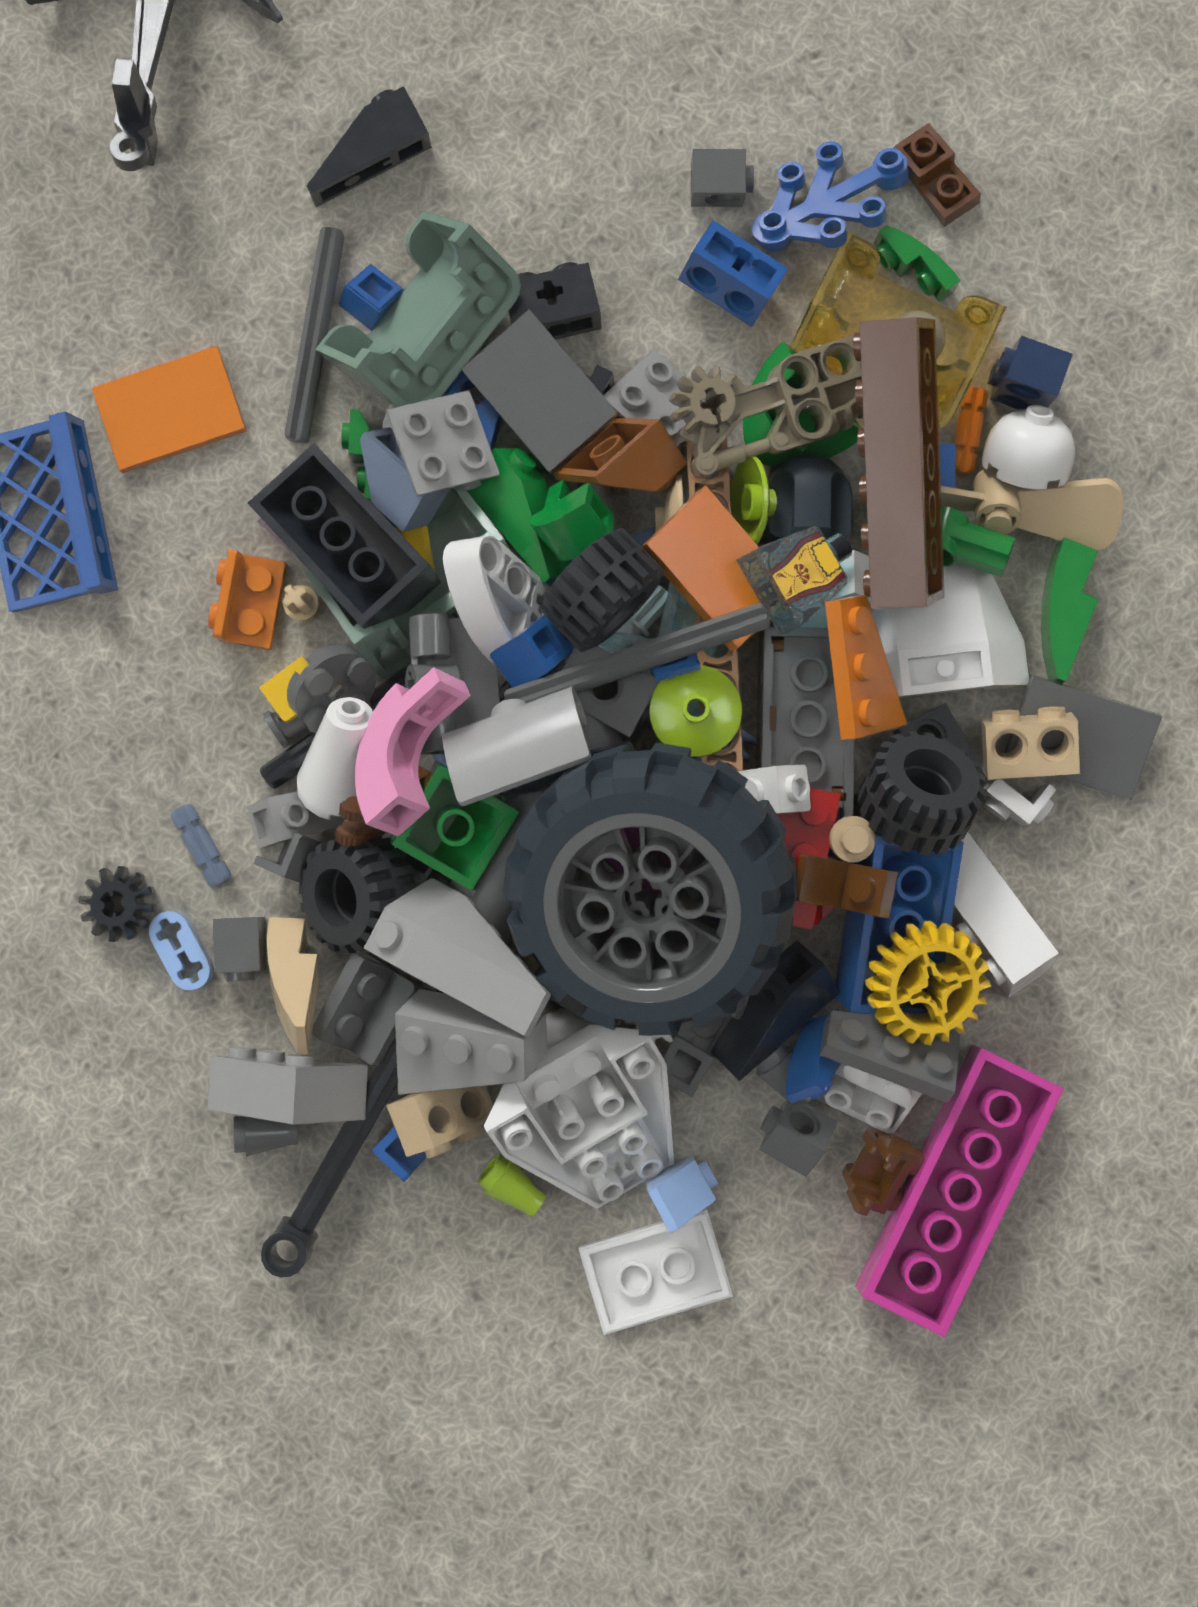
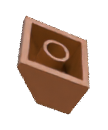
M615 417L553 471L552 474L557 480L585 484L589 482L594 485L659 492L669 487L675 481V474L687 462L659 419Z

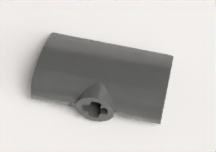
M435 613L414 615L408 618L411 665L407 667L405 687L411 689L434 667L464 681L471 695L431 732L421 752V755L445 754L442 743V735L444 733L490 717L492 709L500 703L498 667L493 665L481 653L472 641L460 618L449 619L447 614Z

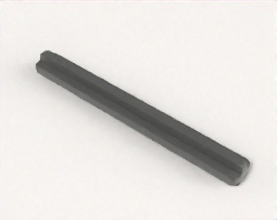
M322 227L319 233L285 427V437L287 440L295 443H308L310 439L324 359L315 349L329 330L342 256L344 234L342 230L332 227Z

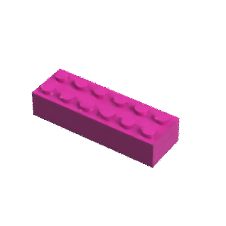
M971 1044L957 1073L955 1093L948 1103L943 1102L921 1148L923 1153L922 1166L916 1175H908L902 1187L901 1202L895 1211L890 1212L856 1282L855 1287L862 1297L945 1338L1064 1088L981 1047Z

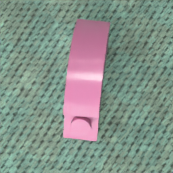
M433 667L411 689L396 683L381 699L367 723L368 727L361 738L355 766L356 795L366 825L399 836L430 809L419 781L418 767L420 755L431 732L471 696L464 681Z

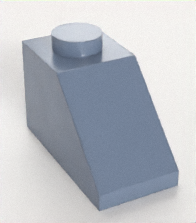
M388 427L364 432L360 442L372 504L384 514V517L393 527L403 532L429 525L450 488L416 497L392 428Z

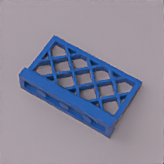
M64 411L49 415V421L0 433V446L6 445L15 451L4 473L0 472V498L8 485L24 494L12 516L2 510L0 503V570L9 612L14 613L92 593L103 594L117 591L118 585L84 420ZM50 433L52 449L43 463L28 452L38 436ZM22 441L20 446L14 444L15 442ZM24 458L40 467L28 489L13 480ZM55 463H56L57 471H55L54 469H52V468L54 467ZM49 474L59 480L61 492L53 505L37 496ZM33 500L49 510L37 532L21 522ZM64 506H65L66 514L62 512V509H63ZM57 517L68 523L70 535L62 548L45 538ZM4 519H6L7 521H9V522L7 523L6 527H5ZM17 527L33 537L21 558L10 552L8 543ZM41 544L58 553L46 575L30 565ZM72 550H74L75 557L70 554ZM66 560L77 566L80 585L65 588L54 581ZM13 562L17 564L15 569L13 567ZM27 570L41 579L42 582L33 597L20 600L17 583ZM50 586L56 589V591L47 593Z

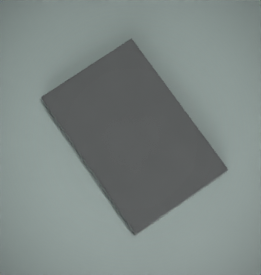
M530 309L461 369L550 474L618 415V412Z
M1031 674L1019 708L1020 716L1038 715L1039 708L1059 706L1065 707V713L1072 712L1078 720L1080 774L1055 775V777L1132 800L1162 716L1159 713ZM1060 730L1047 732L1041 741L1042 748L1047 750L1058 748L1063 742L1064 733ZM1010 734L1004 753L1016 748L1018 744V736L1016 734Z

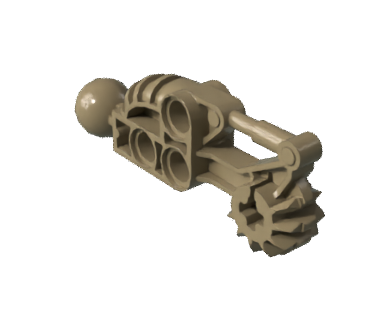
M908 311L899 316L898 318L921 317L935 319L936 357L938 359L946 343L945 328L938 317L927 311ZM854 335L792 354L772 369L767 381L746 388L736 374L729 375L724 381L720 380L721 370L719 366H713L708 375L698 366L692 370L691 378L682 376L676 382L681 392H673L669 397V402L680 407V409H677L670 415V420L673 422L684 420L686 423L680 430V437L694 445L692 452L694 459L691 463L692 473L698 478H706L715 471L743 463L748 458L766 452L776 455L808 446L815 441L837 434L839 429L847 430L851 428L856 418L863 419V409L857 408L855 398L856 382L862 381L861 361H856L854 356ZM827 356L835 357L840 361L842 365L841 375H835L829 371L826 363ZM785 369L794 370L799 375L801 380L800 389L792 388L786 383L784 378ZM703 400L706 403L714 402L716 409L713 412L710 409H702L700 402ZM770 411L776 412V417L765 439L743 446L738 444L714 452L740 421ZM800 412L807 413L813 418L815 422L814 433L806 432L801 428L798 419Z

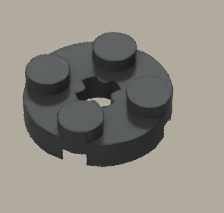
M334 644L323 647L306 658L309 665L302 671L301 675L295 671L288 684L287 701L289 708L311 732L317 733L329 705L337 699L346 697L357 698L371 707L369 700L374 693L376 675L373 666L361 653L356 652L352 647L345 644ZM337 681L338 686L329 694H325L332 689V684Z

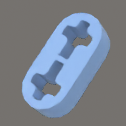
M166 911L159 913L149 925V936L172 981L183 990L203 988L210 982L214 967L193 925L180 912ZM166 919L171 924L179 923L182 929L176 933L182 946L177 949L171 938L162 939L160 933L165 929L163 922ZM185 952L192 963L200 962L203 969L198 972L200 980L195 982L192 977L185 979L182 977L181 971L186 968V964L180 954Z

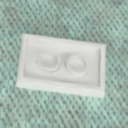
M707 1208L672 1233L669 1232L664 1221L578 1246L604 1335L733 1297Z

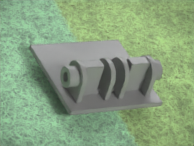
M653 349L603 396L618 412L616 417L659 419L678 449H680L679 446L685 441L680 437V430L686 425L684 420L678 422L670 420V415L677 409H680V407L669 402V397L673 392H681L676 382L685 375L657 350Z
M470 391L386 410L416 497L460 485L463 486L465 491L472 490L481 485L480 480L500 475Z

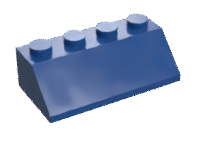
M878 832L875 833V846L872 853L866 859L853 863L898 872L889 918L846 910L836 978V987L840 993L835 999L849 1012L874 1014L877 1008H872L868 1003L867 997L874 991H871L866 986L865 979L877 975L869 968L868 963L870 961L881 962L883 956L877 951V945H884L889 949L894 944L891 941L890 932H897L904 938L906 937L907 924H914L920 931L924 921H932L937 926V929L942 923L951 925L963 852V841L954 849L948 848L946 853L937 855L931 851L929 856L919 855L916 850H911L910 853L902 851L899 845L895 843L890 845L882 840L883 835ZM933 951L927 953L928 957L935 964L945 963L947 952ZM909 964L906 966L901 976L904 975L905 972L908 970ZM909 1002L899 1004L901 1010L907 1013H928L927 1008L921 1002L912 1005Z

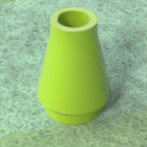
M497 1154L487 1164L477 1181L484 1188V1194L524 1212L529 1217H532L540 1209L546 1198V1195L534 1185L517 1164L505 1159L500 1154Z

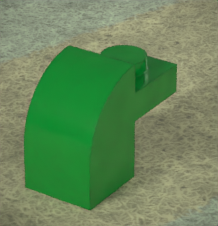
M561 480L548 489L544 509L529 517V523L558 560L566 561L576 558L597 539L612 532L615 517L589 482L572 492L566 482Z

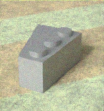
M419 989L395 1013L398 1095L524 1082L547 1055L546 1013L540 1015L529 1038L447 994Z
M229 1047V1055L210 1056L208 1110L293 1125L365 1120L368 1065L314 1060L313 1055L289 1054L285 1058V1052L257 1051V1048Z

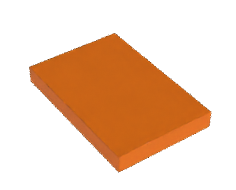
M217 345L92 387L118 469L122 473L247 431L220 349Z
M707 486L699 489L642 545L648 554L663 568V574L704 621L756 603H761L748 582L747 563L738 559L760 551L756 560L749 564L748 571L751 584L758 586L759 581L764 582L765 577L770 578V574H767L770 572L769 569H764L768 567V557H762L765 555L764 552L758 550L760 549ZM780 595L779 600L774 599L773 604L768 603L766 610L772 614L779 604L784 601L782 600L784 597ZM751 634L724 644L730 651L738 649Z

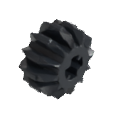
M118 866L114 875L108 868H103L99 870L100 882L93 879H88L85 882L87 889L93 892L92 896H80L78 902L83 905H90L91 910L84 912L80 917L83 922L97 920L92 927L91 933L93 935L100 936L107 930L108 941L117 942L121 937V933L128 940L135 939L137 937L135 925L143 929L149 928L150 921L142 913L143 911L156 912L157 905L144 902L145 897L155 893L153 886L139 889L144 881V874L136 872L129 878V871L126 866ZM123 895L121 904L125 907L124 912H112L115 905L110 900L111 897Z

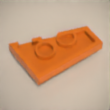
M865 595L825 601L841 740L858 739L907 725L868 598Z

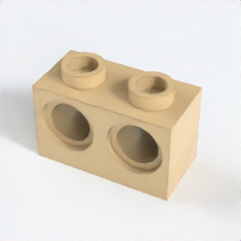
M1042 707L1038 709V715L1020 716L1018 710H997L992 712V718H981L983 771L988 780L1080 774L1078 720L1072 712L1065 713V707ZM1051 730L1062 731L1064 739L1058 748L1053 750L1042 748L1041 741L1047 732ZM1006 733L1016 734L1018 736V744L1014 750L1002 753L995 749L996 741L1001 735Z
M486 1086L412 1093L386 1106L406 1157L425 1152L427 1159L451 1150L453 1147L450 1141L455 1138L458 1139L459 1143L483 1134L484 1131L481 1125L485 1124L493 1104Z

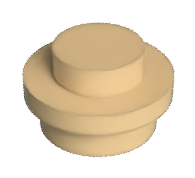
M847 816L838 820L833 825L829 835V844L832 852L839 859L846 862H860L866 859L872 853L875 846V833L868 826L869 822L858 816Z

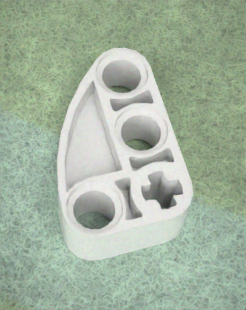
M494 536L451 541L444 549L443 565L455 608L472 641L481 653L496 666L490 657V653L516 637L536 619L544 615L541 612V605L550 586L546 583L544 584L537 574Z

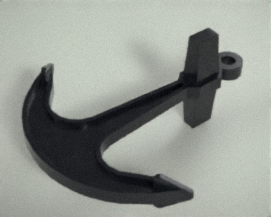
M25 0V1H26L29 5H34V4L54 2V1H59V0ZM136 0L132 60L116 59L112 88L117 108L114 124L118 134L110 142V152L116 166L124 171H136L144 165L154 166L158 138L154 118L157 103L151 89L175 0ZM242 0L269 20L276 23L283 20L273 0ZM128 149H131L132 153L128 154L123 153Z

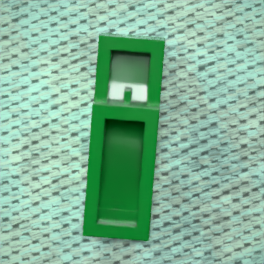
M1063 538L1055 545L1047 569L1042 595L1040 628L1047 678L1061 684L1067 681L1098 598L1082 592L1098 551L1067 538Z

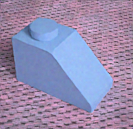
M693 1154L661 1171L657 1176L646 1180L648 1193L670 1233L679 1229L716 1200L711 1188L717 1186L718 1182L707 1161L705 1160L698 1164Z

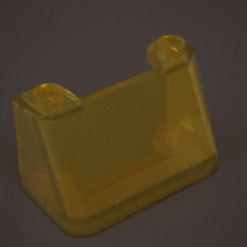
M847 231V241L837 248L807 307L791 347L798 353L860 332V321L897 319L908 311H927L938 317L945 328L946 343L942 354L937 359L939 428L947 426L952 421L973 384L1007 307L980 295H969L958 303L955 311H952L875 274L880 264L878 250L867 240ZM827 356L826 363L829 371L835 375H841L842 365L840 361L835 357Z

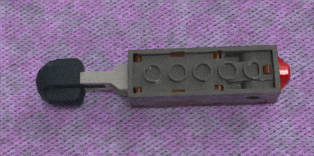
M807 454L792 457L777 466L768 479L769 489H774L776 493V511L773 516H768L763 532L771 543L782 540L780 544L786 542L785 545L795 546L797 544L796 541L813 534L814 530H816L814 533L821 532L828 545H831L829 544L830 542L842 535L847 540L853 535V495L851 484L837 464L828 458ZM817 593L807 596L806 600L802 602L799 600L795 604H791L795 608L800 606V604L806 605L805 607L801 606L798 608L803 612L808 608L821 607L804 624H802L803 613L798 614L799 611L793 608L788 610L791 607L788 606L780 616L781 621L791 616H801L782 633H780L782 627L780 622V627L777 629L776 627H768L759 634L756 769L783 765H805L807 767L810 788L841 794L836 823L841 818L853 816L854 739L841 740L825 601L820 603L824 600L822 597L814 600V598L821 595ZM830 847L828 859L843 861L832 852ZM818 905L814 925H818L836 907Z

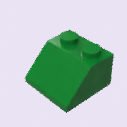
M435 761L421 784L430 809L399 836L391 834L389 839L395 847L472 891L519 811L494 795L466 806H461L456 799L448 767Z

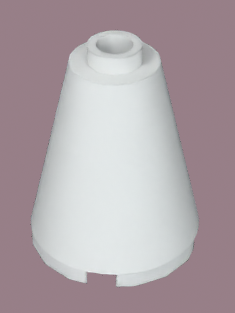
M351 697L340 698L329 705L298 772V797L308 810L324 819L330 820V815L340 816V803L346 801L351 796H357L355 788L357 753L361 738L368 727L367 723L373 713L371 707L360 699Z

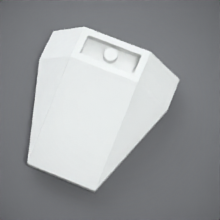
M955 562L952 566L944 567L945 598L928 607L883 608L872 611L899 699L902 697L984 688V691L1028 686L1029 673L1024 639L993 575Z
M590 1024L548 1048L547 1055L524 1082L503 1084L484 1124V1128L506 1159L598 1209L608 1202L616 1200L622 1194L647 1179L657 1176L661 1171L674 1164L667 1064L652 1038L639 1035V1030L619 1027L611 1030L601 1025Z

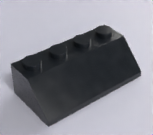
M315 443L248 502V505L363 629L408 613L441 583L429 563Z

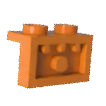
M228 549L226 560L221 559L217 568L216 583L221 586L219 602H213L209 612L208 627L213 629V637L221 642L272 650L288 564L284 561L243 555L238 550Z

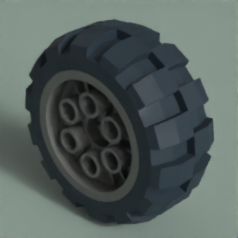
M655 743L652 750L634 751L632 747L626 744L595 753L589 762L576 769L568 768L543 792L516 831L518 837L513 851L506 858L503 893L508 901H512L513 911L506 920L518 953L522 957L529 954L534 956L539 964L534 974L536 979L559 1003L569 994L587 1007L582 1018L611 1030H615L620 1019L639 1023V1035L641 1036L678 1035L682 1023L694 1021L697 1028H706L736 1013L739 1001L745 996L757 995L778 966L783 947L789 939L797 897L796 858L788 853L784 842L787 830L769 800L758 802L745 788L748 781L746 777L719 759L713 767L691 758V748ZM639 827L640 847L635 852L631 848L624 828ZM696 848L707 860L687 871V865L683 861ZM658 850L666 853L671 860V864L661 866L659 858L650 853V851ZM602 859H616L621 863L624 870L610 872L605 868ZM581 870L590 873L595 883L581 880ZM646 880L650 882L653 889H660L656 899L651 889H643ZM694 887L702 893L704 899L693 902L686 891L681 888ZM625 891L629 892L630 899L627 902L625 900ZM598 901L603 903L607 907L609 915L600 916L595 914L589 902ZM636 909L641 911L643 917L635 914L634 911ZM706 915L721 919L714 928H711L695 918ZM611 925L616 929L614 932L609 929ZM669 930L681 931L686 935L688 942L685 944L674 943L668 938L666 932ZM623 937H631L637 940L640 945L630 942Z

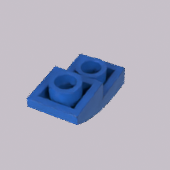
M830 1012L806 1022L795 1043L786 1081V1098L791 1104L808 1097L812 1100L824 1095L833 1085L831 1079L841 1063L819 1055L824 1022Z

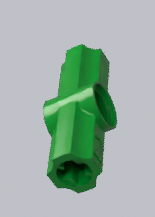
M942 507L943 566L949 567L956 562L1002 577L1015 538L971 524L968 517L961 511L950 507Z

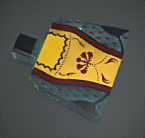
M813 526L765 544L739 557L736 561L759 601L766 607L768 616L779 635H782L806 624L825 606V601H830L847 584L848 577L840 563L851 557L852 548L849 541L842 534L836 533L826 540L821 530Z

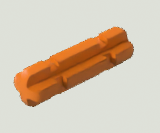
M967 387L962 394L960 407L964 409L959 413L954 444H956L955 473L969 475L975 470L977 455L974 452H976V449H979L985 416L981 411L986 408L988 392L982 388Z

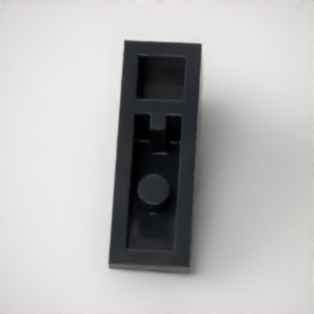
M404 86L395 91L392 89L384 90L374 96L370 104L364 106L306 185L316 207L432 148L429 133Z

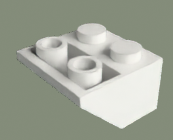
M841 1063L831 1079L833 1082L832 1087L824 1095L817 1098V1100L885 1133L893 1134L922 1093Z

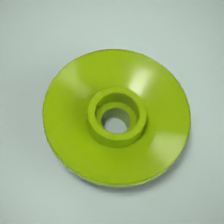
M754 456L738 464L732 481L730 504L731 515L756 544H758L763 535L768 516H773L776 511L777 497L774 489H769L768 479L761 461Z
M700 665L701 669L660 681L654 690L650 702V720L659 740L663 744L691 748V757L708 756L723 749L737 733L742 717L741 699L734 684L723 673ZM692 701L702 702L705 706L704 714L699 717L691 716L687 711L688 704Z

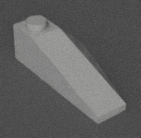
M430 878L385 906L364 949L528 1038L530 1037L551 994L536 979V976L520 957L513 954L500 938V933L494 926L488 924L477 911L478 907L468 896Z

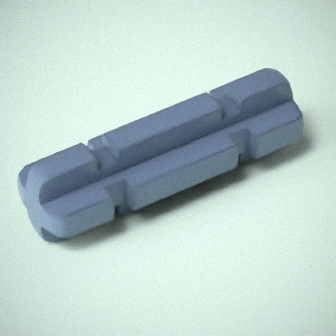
M186 804L171 813V819L177 830L183 831L184 834L181 837L197 866L203 867L202 875L210 887H217L227 882L231 878V872L225 861L220 862L218 857L221 854L205 825L199 824L198 821L201 818L195 807L191 804Z

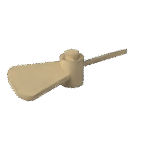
M992 466L988 467L987 470L983 469L975 476L973 481L974 491L941 486V506L954 508L959 511H975V524L977 526L1001 534H1008L1019 528L1058 541L1067 538L1097 551L1108 547L1116 539L1124 509L1122 490L1114 480L1109 478L1067 481L1065 485L1059 487V482L1048 483L1047 489L1037 490L1018 487L996 478L998 469Z

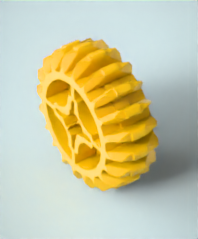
M924 921L921 931L914 924H907L906 937L904 938L897 932H890L891 941L894 944L889 949L884 945H877V951L883 958L881 962H868L869 968L877 975L865 979L866 986L871 991H874L867 997V1000L872 1008H877L874 1013L875 1018L881 1024H887L886 1029L892 1035L899 1036L902 1033V1038L912 1044L919 1037V1040L924 1045L931 1046L935 1035L942 1042L949 1043L950 1030L953 1028L959 1034H965V1026L962 1022L966 1018L972 1021H979L978 1015L973 1009L975 1005H987L986 998L979 991L991 987L990 980L982 975L990 968L985 960L979 958L982 954L980 947L974 942L969 943L970 937L960 930L954 933V928L947 923H942L937 929V926L932 921ZM933 951L948 952L953 955L956 962L949 965L944 962L935 964L928 957L927 953ZM909 964L908 970L905 972L904 975L901 976L902 972L904 971V969L906 968V966ZM909 1002L912 1005L921 1002L927 1008L928 1013H907L901 1010L899 1004Z

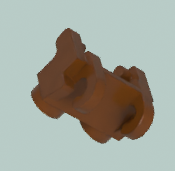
M868 1127L862 1136L865 1143L855 1163L846 1164L842 1171V1176L848 1186L846 1193L856 1213L867 1216L870 1210L885 1215L887 1210L893 1212L898 1208L902 1198L901 1185L907 1175L914 1176L919 1172L923 1163V1153L920 1149L914 1148L910 1141L892 1133H889L887 1137V1134L874 1127Z

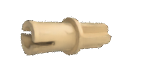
M290 584L284 588L286 594L282 601L286 614L292 619L304 623L316 620L320 614L321 606L315 591L304 585L293 587Z

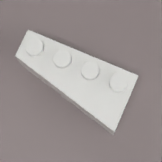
M967 832L964 839L961 840L964 842L952 917L958 924L956 930L966 933L970 937L969 943L974 942L980 947L982 952L980 958L985 960L990 968L986 972L1009 998L1053 967L1059 953Z

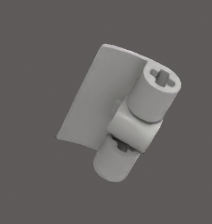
M568 687L528 703L520 699L504 700L492 709L490 717L442 735L449 775L456 799L461 806H466L591 759V753L582 728L587 726L586 716L574 687Z

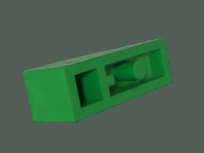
M494 448L491 452L500 475L480 480L481 485L479 487L467 490V492L532 570L540 577L544 584L554 583L570 562L569 560H558L529 523V517L544 509L548 493L546 480L535 468L536 462L524 450L519 448Z

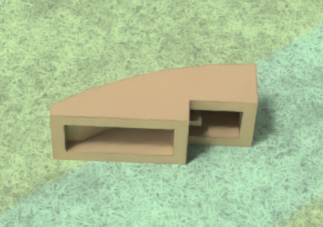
M269 917L267 953L271 987L277 1014L287 1037L299 1055H308L320 987L317 954H307L308 941L305 919Z

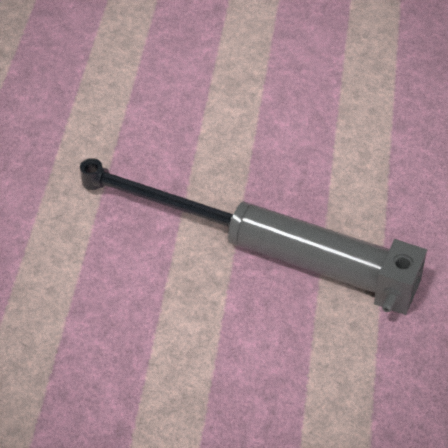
M599 646L580 652L575 647L562 670L611 653ZM641 671L609 682L618 690L617 695L610 700L603 701L595 697L593 694L594 688L577 693L586 716L587 726L582 728L589 750L630 741L636 729L640 731L643 724L653 728L650 720V702L654 690L660 681L656 682L654 677ZM541 791L504 800L505 803L518 810L519 813L472 891L450 878L446 884L452 889L468 896L478 907L477 911L488 924L495 927L501 935L500 938L508 948L513 941V937L506 919L513 911L512 901H508L503 893L506 858L513 851L518 838L516 831L542 795ZM497 794L496 797L499 798L500 800H502L501 797H500V795ZM425 982L421 987L423 990L444 993ZM396 1036L381 1064L374 1069L367 1082L365 1120L344 1122L291 1217L283 1216L276 1230L264 1242L261 1250V1261L265 1269L272 1275L280 1278L291 1277L298 1273L310 1259L313 1245L318 1238V1234L314 1231L398 1084ZM281 1240L292 1242L298 1250L297 1259L293 1261L282 1259L277 1252V1243Z

